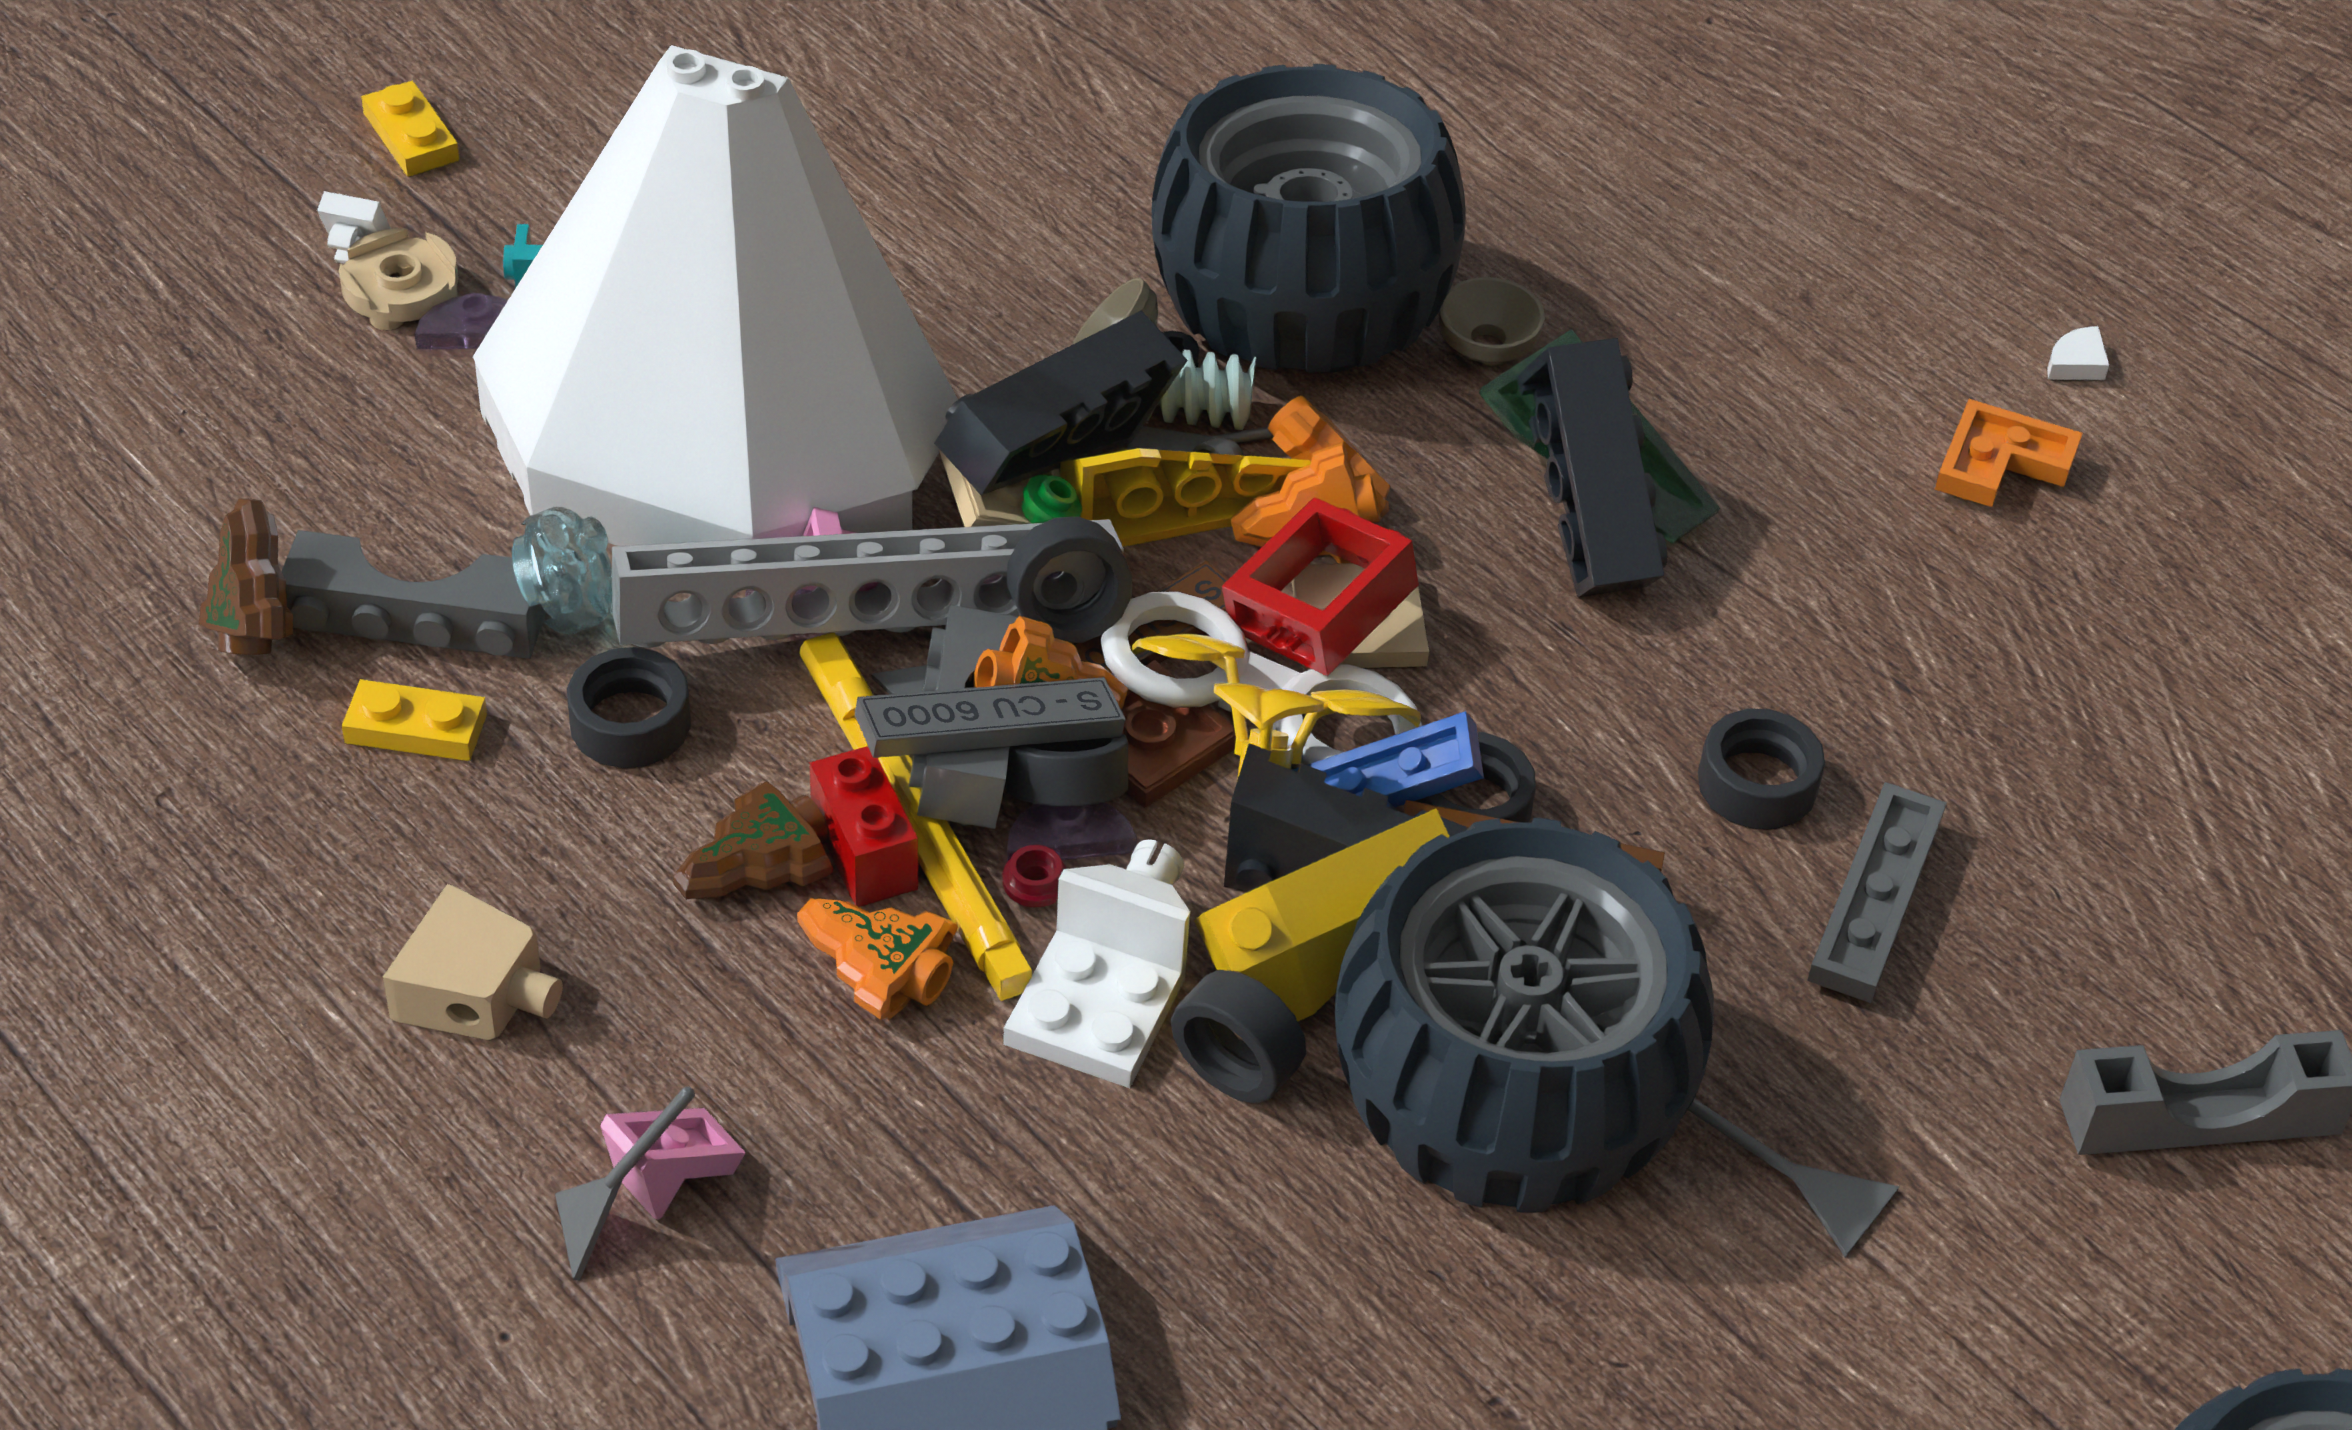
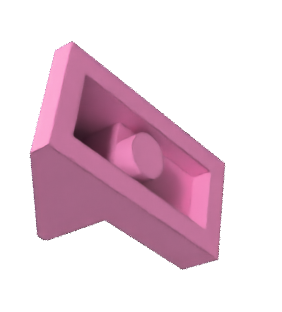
M705 1108L684 1109L624 1177L622 1183L654 1219L659 1220L663 1217L684 1179L733 1175L746 1152ZM663 1111L606 1114L600 1127L613 1167L617 1165Z

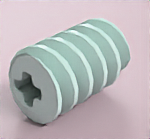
M1184 350L1182 354L1188 361L1158 403L1164 422L1172 423L1180 407H1183L1188 425H1196L1203 410H1207L1211 427L1219 428L1226 413L1230 412L1234 428L1236 430H1243L1251 412L1256 357H1254L1248 372L1244 373L1242 372L1238 355L1232 354L1224 370H1219L1215 353L1208 352L1201 367L1195 368L1191 350Z

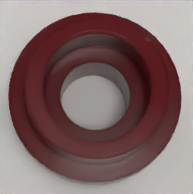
M1042 845L1025 846L1017 850L1006 863L1002 874V885L1008 897L1020 905L1034 908L1049 906L1058 901L1059 877L1067 867L1053 849Z

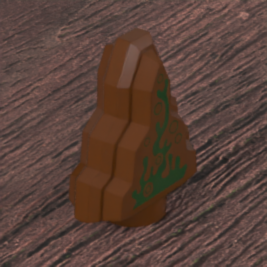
M239 498L234 510L225 515L220 531L218 564L209 574L207 600L200 605L199 617L200 625L219 632L218 651L245 655L269 654L272 652V640L282 639L293 634V614L287 607L286 579L278 566V531L274 515L266 511L262 500Z
M768 781L760 783L734 799L735 811L716 823L714 840L690 853L673 875V883L687 900L724 896L744 885L768 890L789 881L805 886L833 873L832 864L822 846L829 839L825 819L820 809L808 796L801 795L788 801Z

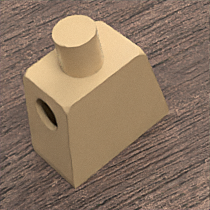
M449 884L445 886L383 976L391 1020L485 1040L499 1037L517 1009L543 1018H549L559 1003L562 994V981L540 973L537 934L530 926Z

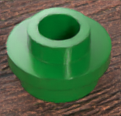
M1037 475L1032 477L1024 487V500L1021 507L1025 517L1032 524L1044 523L1060 517H1079L1082 513V505L1076 490L1068 481L1061 477Z

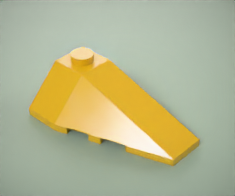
M1137 448L1060 462V476L1068 481L1076 490L1082 505V513L1079 517L1087 520L1110 519L1122 546L1125 547L1232 526L1231 517L1257 496L1280 491L1289 472L1308 466L1311 461Z
M1437 809L1271 881L1201 914L1194 922L1216 969L1237 971L1261 982L1280 997L1295 1015L1297 1021L1313 1015L1336 993L1341 964L1353 937L1357 922L1380 885L1398 866L1403 867L1410 856L1422 845L1441 834L1446 838L1450 837Z

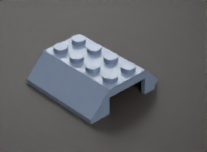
M1055 1205L775 1258L789 1325H796L817 1415V1430H1108L1117 1427V1420L1121 1419L1110 1344L1074 1221Z

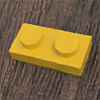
M413 80L399 85H391L383 90L361 96L364 115L407 177L459 161L458 143Z
M360 679L342 723L344 743L470 761L487 716L485 697Z

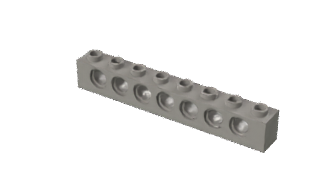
M1110 519L1090 520L1099 523L1115 538L1121 551L1124 553V548ZM1042 523L612 547V609L620 645L634 644L639 647L652 648L661 646L665 642L697 640L702 643L717 644L729 638L760 636L769 640H781L788 638L792 634L806 633L827 634L832 632L837 636H844L855 630L886 629L892 632H907L920 626L946 625L950 605L1019 617L1020 613L1007 586L1008 561L1016 544L1033 527ZM1087 551L1066 552L1052 558L1039 571L1034 581L1033 591L1037 600L1046 607L1052 609L1073 608L1087 602L1100 589L1105 578L1104 565L1101 559L1093 553ZM1063 571L1061 575L1054 579L1044 580L1051 573ZM1002 575L1000 579L993 583L983 584L991 576ZM941 579L933 586L921 587L928 580ZM879 582V584L871 590L859 591V589L867 583ZM818 586L808 594H795L803 587ZM742 590H755L751 595L744 598L732 597ZM677 594H692L689 598L680 602L668 601Z

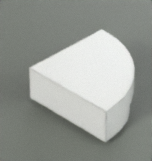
M2098 326L2073 330L2057 341L2048 364V379L2105 380L2109 363Z

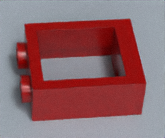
M1313 497L1222 585L1226 611L1243 631L1245 638L1328 677L1419 585L1411 539L1406 538L1396 530L1383 528L1356 516L1346 508H1338ZM1324 550L1364 568V570L1322 611L1281 591Z

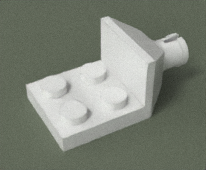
M1144 840L1135 847L1127 869L1108 864L1063 870L1058 883L1057 931L1004 1027L1003 1045L1127 1088L1131 1087L1185 980L1190 911L1173 887L1184 870V861L1173 847L1164 843L1153 865L1148 862L1157 847V841Z

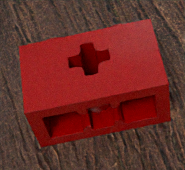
M866 746L809 762L811 799L820 809L829 832V839L825 844L854 905L861 907L918 890V837L879 759L872 757L869 747Z

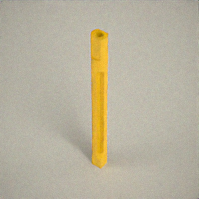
M832 632L805 640L800 648V657L852 748L855 750L868 746L854 714L858 697L874 695L839 636ZM909 755L878 758L918 837V863L950 919L957 923V931L978 968L985 973L1000 1001L1022 994L1032 978V969L1020 951L1021 948L1016 937L947 820L917 815L921 789L909 787L912 767L911 758Z

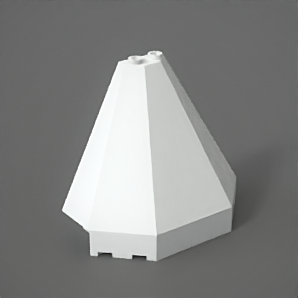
M673 45L669 47L656 65L473 356L476 366L481 415L486 425H490L497 439L498 450L512 479L517 480L522 490L524 503L532 520L617 546L803 536L814 507L837 512L841 529L856 533L912 530V491L919 487L939 454V449L934 442L948 422L945 419L947 411L958 400L789 78L759 70L753 66L741 65Z

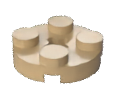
M403 228L385 229L360 238L347 250L348 260L344 265L340 263L339 277L342 295L346 303L357 313L369 317L371 325L381 330L396 329L404 322L418 320L437 311L453 307L458 297V270L454 251L447 242L425 232L426 240L408 237L407 229ZM397 272L403 276L398 278L389 277V275Z

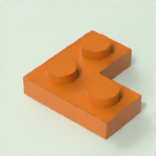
M1968 399L1939 471L1934 490L1992 507L2006 470L2064 487L2083 433Z

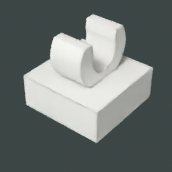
M324 191L317 212L329 235L328 247L338 249L334 258L335 262L345 264L348 260L347 250L360 238L377 231L391 229L378 201Z

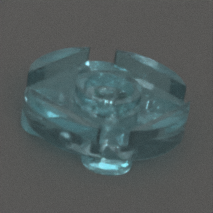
M552 507L527 517L521 524L527 525L524 535L514 538L512 561L518 586L529 606L541 604L545 612L552 617L543 622L551 629L563 634H575L602 623L608 614L613 613L612 566L606 552L608 537L601 522L592 516L582 519L576 512L563 507Z

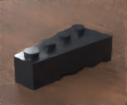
M1141 310L975 394L964 395L947 411L945 419L948 422L934 444L977 492L983 495L1060 468V462L1095 456L1131 443L1188 360Z
M1618 338L1547 347L1516 378L1521 396L1533 394L1535 400V416L1529 420L1534 443L1543 442L1549 450L1550 456L1547 461L1544 479L1549 497H1552L1555 503H1563L1566 514L1560 516L1558 529L1577 598L1648 587L1664 576L1663 568L1667 565L1668 553L1662 533L1655 530L1652 509L1656 503V491L1651 475L1644 473L1640 450L1644 445V429L1639 415L1632 413L1628 392L1631 390L1633 382L1630 361L1626 355H1621Z
M1249 743L1231 800L1224 887L1245 891L1246 893L1425 814L1427 811L1422 810L1414 817L1397 811L1388 802V796L1367 788H1364L1360 796L1324 783L1327 775L1326 772L1305 764H1301L1298 772L1270 762L1271 751ZM1441 817L1450 837L1468 829L1466 826Z

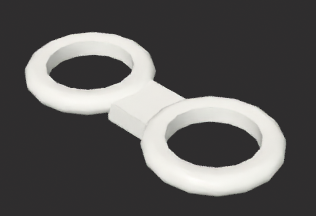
M1149 592L1130 599L1122 618L1107 629L1101 637V646L1106 665L1119 681L1143 699L1173 708L1202 707L1219 700L1218 707L1232 712L1231 705L1213 692L1214 684L1228 683L1225 671L1218 666L1212 673L1198 678L1176 679L1158 674L1141 664L1130 649L1128 636L1138 626L1154 620H1177L1192 624L1209 634L1210 637L1224 640L1244 649L1245 657L1235 658L1240 683L1259 686L1266 690H1290L1311 696V692L1361 690L1382 695L1417 710L1415 704L1397 684L1375 671L1345 664L1339 665L1328 677L1313 669L1299 673L1252 653L1248 650L1243 631L1227 612L1203 598L1181 592ZM1302 714L1285 717L1273 723V730L1277 729V731L1289 734L1288 745H1292L1303 722ZM1387 715L1392 721L1396 735L1417 728L1400 715ZM1310 733L1303 748L1301 763L1308 765L1343 753V751L1332 749Z

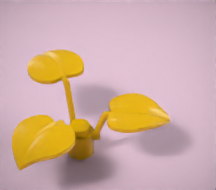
M1177 634L1138 639L1132 645L1134 655L1149 650L1177 659L1210 661L1225 671L1228 683L1214 684L1213 692L1231 705L1236 735L1234 754L1240 756L1238 777L1249 743L1271 751L1269 761L1290 770L1291 764H1301L1303 748L1316 721L1325 715L1337 712L1360 716L1400 715L1414 726L1419 727L1421 714L1419 711L1382 695L1367 691L1349 689L1311 692V696L1290 690H1266L1259 686L1240 683L1235 658H1244L1245 650L1224 640L1197 634ZM1306 714L1292 745H1288L1289 734L1273 730V723L1280 719ZM1245 717L1259 728L1250 730L1249 739Z

